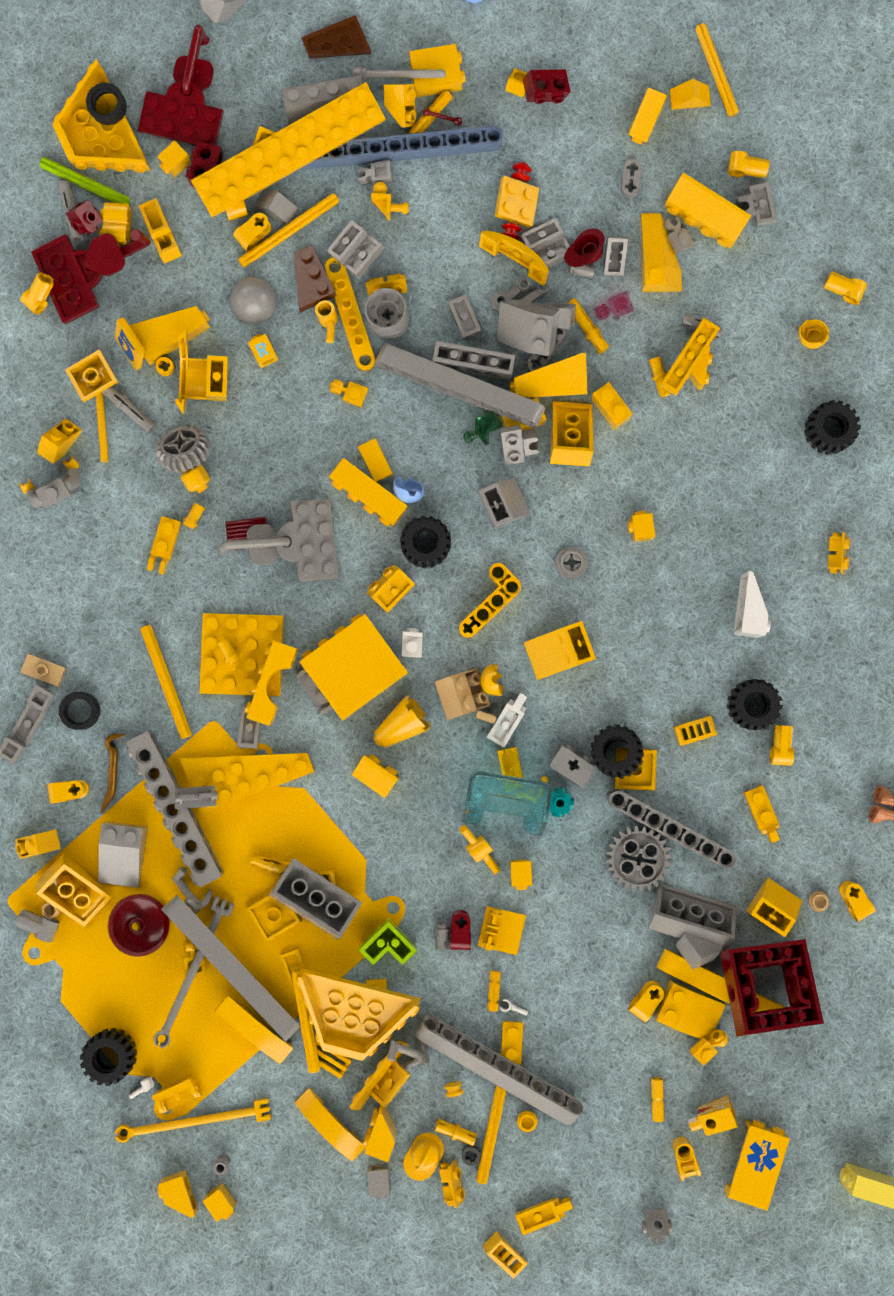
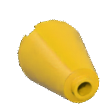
M407 695L374 731L375 736L373 738L378 746L387 748L428 731L431 728L430 721L425 722L424 717L426 714L413 698L409 700V695Z

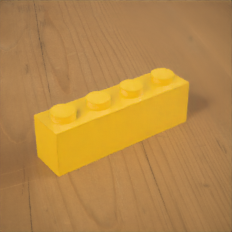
M345 458L340 461L329 476L332 481L331 485L338 491L343 489L348 493L347 497L351 501L362 503L364 505L363 509L370 515L373 513L380 517L378 520L386 527L389 525L395 527L408 510V506Z

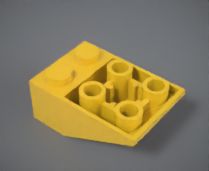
M583 621L524 642L537 680L596 659Z

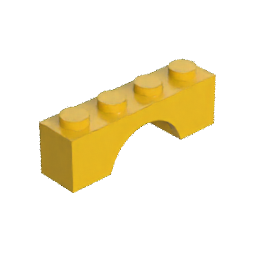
M274 640L272 644L268 645L265 653L268 656L266 663L261 664L258 673L261 675L259 683L255 682L252 689V694H254L253 700L248 702L245 713H247L246 718L272 726L278 706L270 697L269 684L272 677L279 671L292 669L298 653L297 648Z

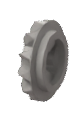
M577 547L564 548L556 558L557 570L565 578L574 579L580 577L585 573L588 566L586 554ZM570 554H572L574 561L580 562L574 565L573 571H571L570 565L563 564L569 561Z

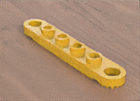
M332 257L327 260L325 270L337 295L334 298L356 366L362 371H369L375 365L372 347L346 268ZM331 264H339L341 266L340 270L336 273L331 272L329 269ZM365 355L371 359L370 364L366 366L359 362L360 358Z

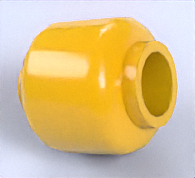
M202 464L200 466L196 465L193 470L188 469L186 473L182 470L183 474L180 476V479L189 492L197 491L199 494L208 488L207 483L211 478Z

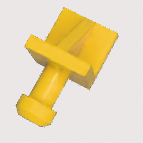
M384 182L374 184L373 193H371L372 204L376 205L386 216L387 220H391V212L409 213V204L407 202H403V204L392 203L391 194H386L388 188Z

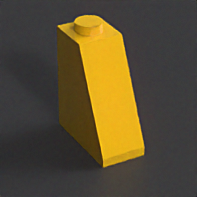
M648 87L628 134L632 136L631 141L642 145L643 141L648 142L668 97L666 94Z

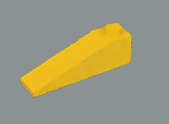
M641 213L642 292H681L682 271L676 254L667 238L668 232L664 227L661 213Z

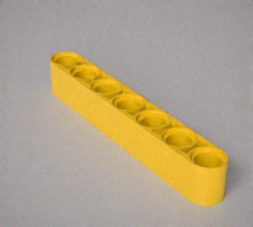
M664 949L656 966L658 969L730 1004L724 976L703 966L692 970L683 956L669 949ZM756 993V998H759V1008L754 1012L784 1008V1006Z

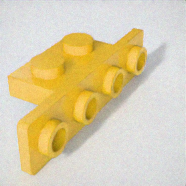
M397 1041L398 1043L408 1046V1044L404 1041ZM397 1051L395 1061L387 1060V1055L377 1064V1070L365 1080V1086L352 1098V1103L349 1106L351 1110L360 1111L371 1096L382 1107L387 1108L411 1075L397 1062L402 1053Z

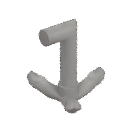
M181 867L172 880L186 897V905L191 907V910L196 915L209 904L213 890L209 889L204 899L200 901L182 879L188 871L185 867Z
M391 1040L387 1060L395 1061L398 1051L414 1058L403 1063V1067L406 1069L422 1062L424 1067L430 1064V1059L427 1055V1044L419 1040L420 1050H416Z

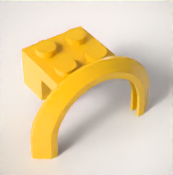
M184 330L178 337L180 381L178 399H175V403L182 414L186 413L187 399L227 401L229 367L227 356L207 355V359L189 358L187 330Z

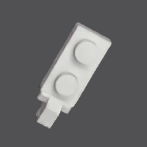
M520 693L515 701L510 699L489 732L488 739L503 748L505 747L525 714L526 708L522 705L527 696Z

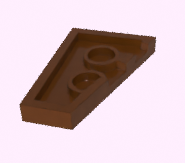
M356 15L301 37L309 59L371 54L370 47Z

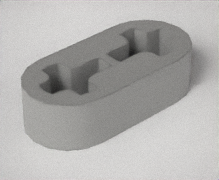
M636 159L628 160L623 168L621 193L628 199L636 197L640 188L642 166ZM631 165L636 169L633 176H630L629 168ZM629 182H632L633 191L631 193L627 189Z

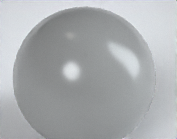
M256 276L245 277L232 288L230 306L234 315L243 322L250 324L261 323L271 317L276 309V292L272 285L263 278Z

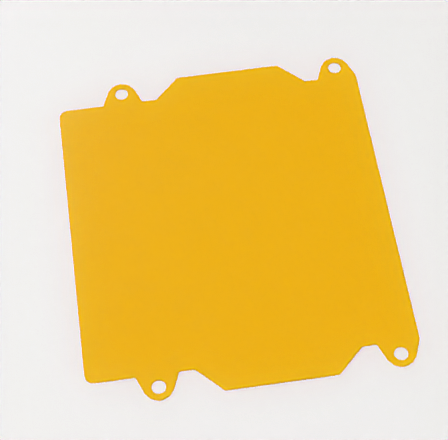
M211 721L174 752L167 761L180 787L190 788L180 758L255 755L259 749L265 750L267 755L273 754L271 747L264 743H258V749H241L237 747V743L218 722ZM156 768L151 772V775L154 779H157L160 772ZM143 779L8 897V905L17 916L22 909H26L43 917L42 907L48 902L36 894L35 883L62 854H65L79 864L98 882L99 840L102 823L116 822L148 827L139 888L99 883L112 898L85 927L60 911L59 915L54 918L60 924L53 941H42L36 938L35 934L30 933L23 946L22 955L25 962L30 965H41L55 960L63 969L60 1002L91 1038L104 1029L110 1031L112 1028H116V1032L120 1030L125 1031L124 1036L128 1034L131 1036L129 1041H134L136 1044L133 1049L137 1050V1055L135 1056L137 1060L133 1065V1069L127 1075L155 1077L163 1088L194 1074L202 1096L173 1108L169 1114H160L154 1103V1112L161 1120L168 1121L187 1115L260 1050L215 1012L216 1007L228 994L257 1014L261 1021L268 1026L270 1025L204 956L207 975L194 977L170 1030L169 1045L160 1048V1042L165 1040V1036L159 1035L157 1039L159 1043L156 1046L153 1036L163 1027L185 979L182 958L190 956L189 952L185 953L183 944L187 937L169 918L168 936L158 950L141 957H133L120 952L113 945L108 934L109 915L120 900L134 894H145L154 897L165 906L177 895L185 903L186 897L172 880L181 867H185L188 872L182 879L196 898L202 901L209 892V889L213 890L209 904L201 909L196 916L209 927L216 912L210 909L215 896L220 897L217 903L218 906H220L223 899L227 900L225 909H228L230 902L235 904L229 917L222 916L214 935L293 1019L298 1017V1010L279 956L281 953L300 947L308 970L342 978L365 958L359 951V946L388 917L399 926L405 914V904L401 898L387 896L372 901L365 893L367 860L305 788L276 786L203 815H200L198 808H191L224 872L223 876L199 888L198 884L195 885L190 877L192 872L189 866L186 867L181 859L183 854L180 848L177 849L173 844L172 837L174 836L171 830L165 828L163 824L164 817L161 812L156 810L153 803L155 799L152 793L149 794L144 786L146 781ZM166 786L161 787V795L164 797L168 796L169 789ZM171 804L169 811L171 814L176 815L178 809H175V804ZM180 822L178 826L179 831L185 833L187 825L184 822ZM189 840L187 844L189 850L195 851L197 848L196 843L193 840ZM257 853L270 858L274 856L277 860L288 863L294 858L313 871L335 869L337 887L362 902L342 937L335 939L299 915L302 920L301 923L266 943L246 908L268 895L282 874L274 871L270 873L267 869L251 866L253 854ZM199 858L197 866L200 869H204L206 862ZM324 875L325 879L329 881L328 875ZM396 902L399 905V911L396 914H391L388 911L389 903ZM133 923L132 928L134 930H137L138 925L136 923ZM37 947L40 950V956L37 959L29 957L28 952L30 948ZM101 1047L100 1049L115 1066H118L119 1058L116 1051L110 1047Z

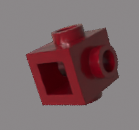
M89 200L79 202L65 213L71 221L72 227L79 234L95 232L98 229L97 225L103 221L99 216L98 210L92 206Z

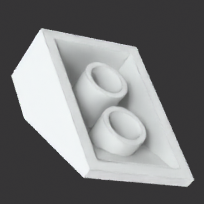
M748 571L740 577L733 635L759 638L766 636V632L769 633L771 621L768 620L769 615L754 573Z

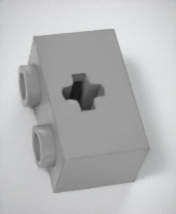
M568 744L566 747L561 745L548 766L581 788H584L596 769L593 766L594 762L585 755L583 758L576 755L577 750ZM576 760L578 768L570 770L568 762Z

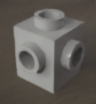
M646 1210L644 1212L645 1221H641L642 1233L646 1234L647 1240H652V1243L665 1242V1239L670 1236L669 1233H672L671 1219H667V1210ZM654 1224L658 1225L659 1229H656Z

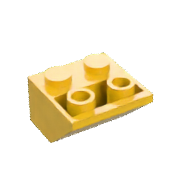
M366 754L357 765L352 776L386 798L400 778L397 776L398 771L389 765L387 767L381 765L380 762L382 760L374 754H370V756Z
M767 877L746 909V912L778 934L786 937L797 920L802 900Z
M380 1105L379 1109L374 1108L370 1122L372 1128H367L363 1146H366L364 1154L388 1162L395 1144L397 1130L387 1108Z

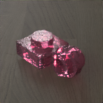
M623 292L607 300L610 307H607L606 304L596 307L594 314L596 318L603 320L608 318L610 312H612L616 319L633 312L634 308L627 292Z

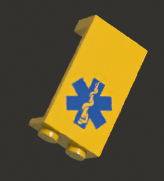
M753 1119V1122L746 1120L745 1124L748 1127V1131L731 1184L726 1183L724 1192L728 1198L768 1211L790 1138L784 1133L785 1130L780 1127L773 1126L769 1128L762 1121Z

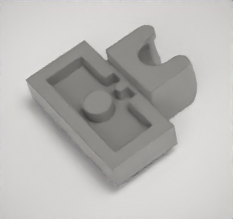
M769 182L749 186V195L740 196L736 199L735 205L737 207H745L746 210L744 211L752 215L750 219L754 217L756 227L776 223L777 217Z
M520 425L500 428L505 466L525 462L524 454L528 456L539 453L536 443L538 437L535 429L521 431Z

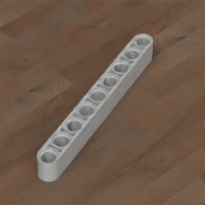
M389 344L382 345L375 360V364L384 370L533 428L538 426L545 411V407L536 401Z
M177 895L161 909L285 1042L300 1028V1025Z
M432 1015L425 1016L415 1031L416 1037L421 1042L565 1125L573 1124L583 1112V1105L578 1099Z

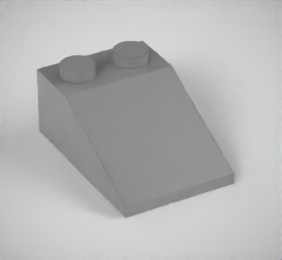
M501 301L497 341L528 353L549 356L555 350L559 310Z
M116 822L102 823L99 840V883L139 888L148 827Z

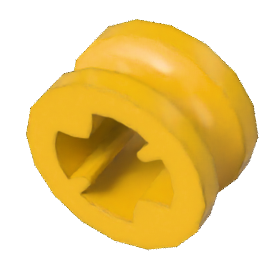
M161 357L156 361L155 367L160 375L166 377L173 374L175 365L171 359ZM164 362L170 365V367H167V371L160 369V366L163 367L162 363Z
M455 1081L445 1084L444 1089L447 1090L445 1093L446 1097H455L463 1094L464 1091L460 1088L462 1082Z

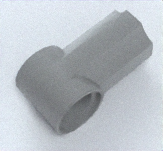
M26 909L21 910L15 921V926L35 934L36 938L45 942L53 941L60 924L54 918L47 919Z

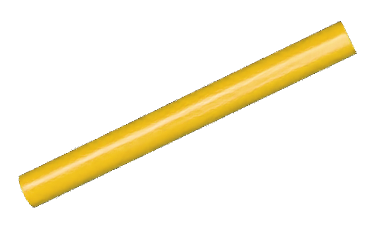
M102 391L95 396L100 458L101 462L104 463L109 462Z

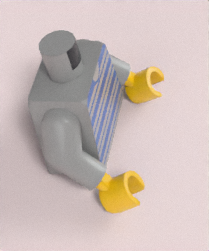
M71 456L69 462L63 461V464L69 470L67 475L35 490L30 479H27L28 482L24 485L21 482L19 483L23 493L26 494L34 508L44 506L46 509L79 492L78 487L81 483L78 468L80 465L73 456Z

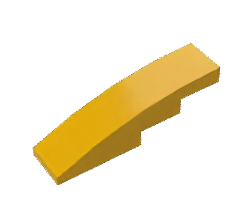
M229 994L216 1007L215 1012L277 1063L281 1064L293 1050V1046L289 1042H285L282 1037L277 1035L273 1028L261 1021L257 1014Z

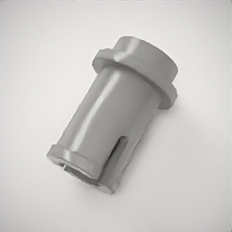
M590 265L582 267L570 266L569 273L572 276L576 274L590 279L593 278L595 266Z
M437 923V927H435V931H437L435 948L438 950H444L445 948L447 950L449 949L448 936L451 928H449L448 923Z
M221 1155L214 1162L213 1171L215 1174L222 1176L229 1171L231 1160H228L230 1158L228 1155Z

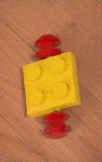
M518 162L512 166V169L516 172L511 174V178L507 176L501 178L494 215L509 221L502 225L505 232L501 234L516 240L520 239L517 235V232L521 231L519 225L527 228L533 226L539 193L538 187L525 183L530 181L527 173L532 171L531 167L525 162Z

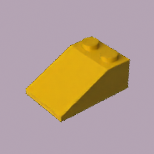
M553 401L550 464L590 466L594 452L592 404Z
M62 854L35 883L38 896L83 927L112 898L79 864L65 854Z
M669 979L664 991L663 1000L657 1006L653 1017L656 1021L699 1039L705 1037L707 1040H710L711 1034L715 1031L726 1004Z

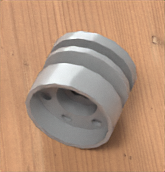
M381 288L374 291L367 298L365 315L372 331L378 337L395 339L406 332L410 324V314L404 297L398 291L391 288ZM391 314L390 319L387 320V315Z

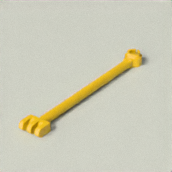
M269 1099L254 1100L255 1107L138 1127L121 1124L115 1131V1134L119 1133L115 1139L118 1142L125 1143L130 1137L254 1115H256L257 1122L272 1119L271 1114L263 1115L262 1113L269 1112L270 1106L261 1107V1105L269 1103ZM122 1129H126L128 1134L123 1135L120 1132Z

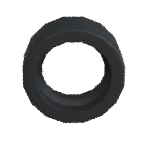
M106 82L99 83L93 86L87 94V109L100 124H116L126 114V99L115 85ZM108 93L115 95L118 103L114 111L105 115L98 113L95 105L99 97Z
M73 692L66 695L59 706V717L62 723L74 730H86L92 727L100 716V705L97 699L86 692ZM76 699L86 700L91 707L90 717L82 723L74 722L68 715L69 705Z

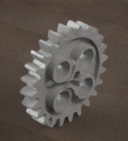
M634 825L633 831L626 827L625 834L618 831L620 838L618 839L613 836L615 844L608 843L612 850L605 852L610 855V858L606 859L605 862L611 863L607 870L614 871L611 874V878L618 877L616 881L618 885L624 882V889L631 885L632 892L635 891L636 887L639 888L640 892H643L644 886L650 891L652 883L658 887V879L665 881L662 874H669L665 867L672 866V864L667 862V859L672 858V855L666 854L670 847L663 846L666 840L662 839L659 841L660 833L653 836V829L646 832V826H642L640 831L636 825ZM633 841L635 849L632 852H627L625 845ZM649 845L655 847V852L651 856H647L645 853L646 847ZM640 853L641 857L656 860V863L639 861L637 864V861L634 859L622 858L621 854L638 857ZM624 862H631L632 867L630 871H622V864ZM646 865L651 866V873L644 876L642 868Z

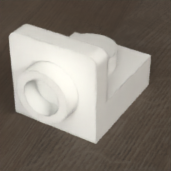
M407 628V632H402L401 657L422 658L423 633H419V629Z

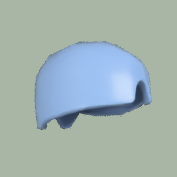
M398 477L394 480V495L403 503H414L424 496V486L420 482L413 481L412 478L403 481L401 477Z

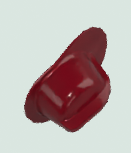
M595 228L583 231L565 252L564 260L566 264L571 267H582L598 261L603 254V245L605 243L603 232Z

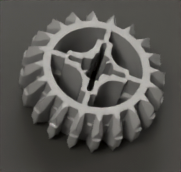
M188 424L185 427L180 425L179 428H173L172 431L166 432L165 436L160 437L161 441L157 442V447L155 448L157 459L165 470L168 469L170 472L176 471L177 473H180L182 470L186 473L188 469L193 470L196 465L200 466V462L206 461V456L210 455L209 450L211 449L209 439L204 431L195 425L190 427Z

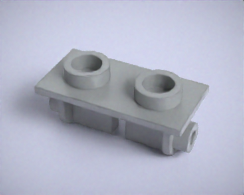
M215 786L174 789L175 809L217 806Z

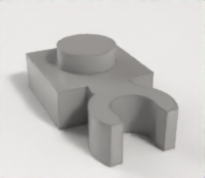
M390 160L371 163V169L366 167L357 169L359 175L365 174L364 177L358 178L361 185L369 183L370 180H372L373 185L377 182H393Z
M678 216L672 220V223L670 219L664 223L665 229L670 232L667 238L675 254L695 246L687 228L681 229V220Z

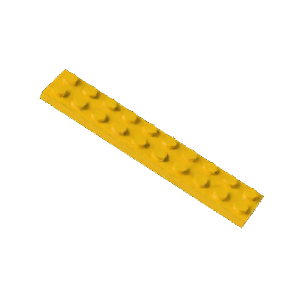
M365 82L194 178L191 182L209 214L214 218L379 125L386 118Z

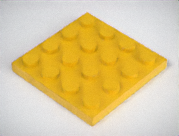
M203 613L199 694L254 695L252 694V689L255 682L259 683L261 675L258 673L261 664L266 663L268 656L265 653L268 645L272 644L273 640L283 644L284 616ZM226 638L229 639L236 653L239 652L240 660L233 665L225 662L226 658L219 647H217V644ZM282 670L276 673L270 681V696H281Z

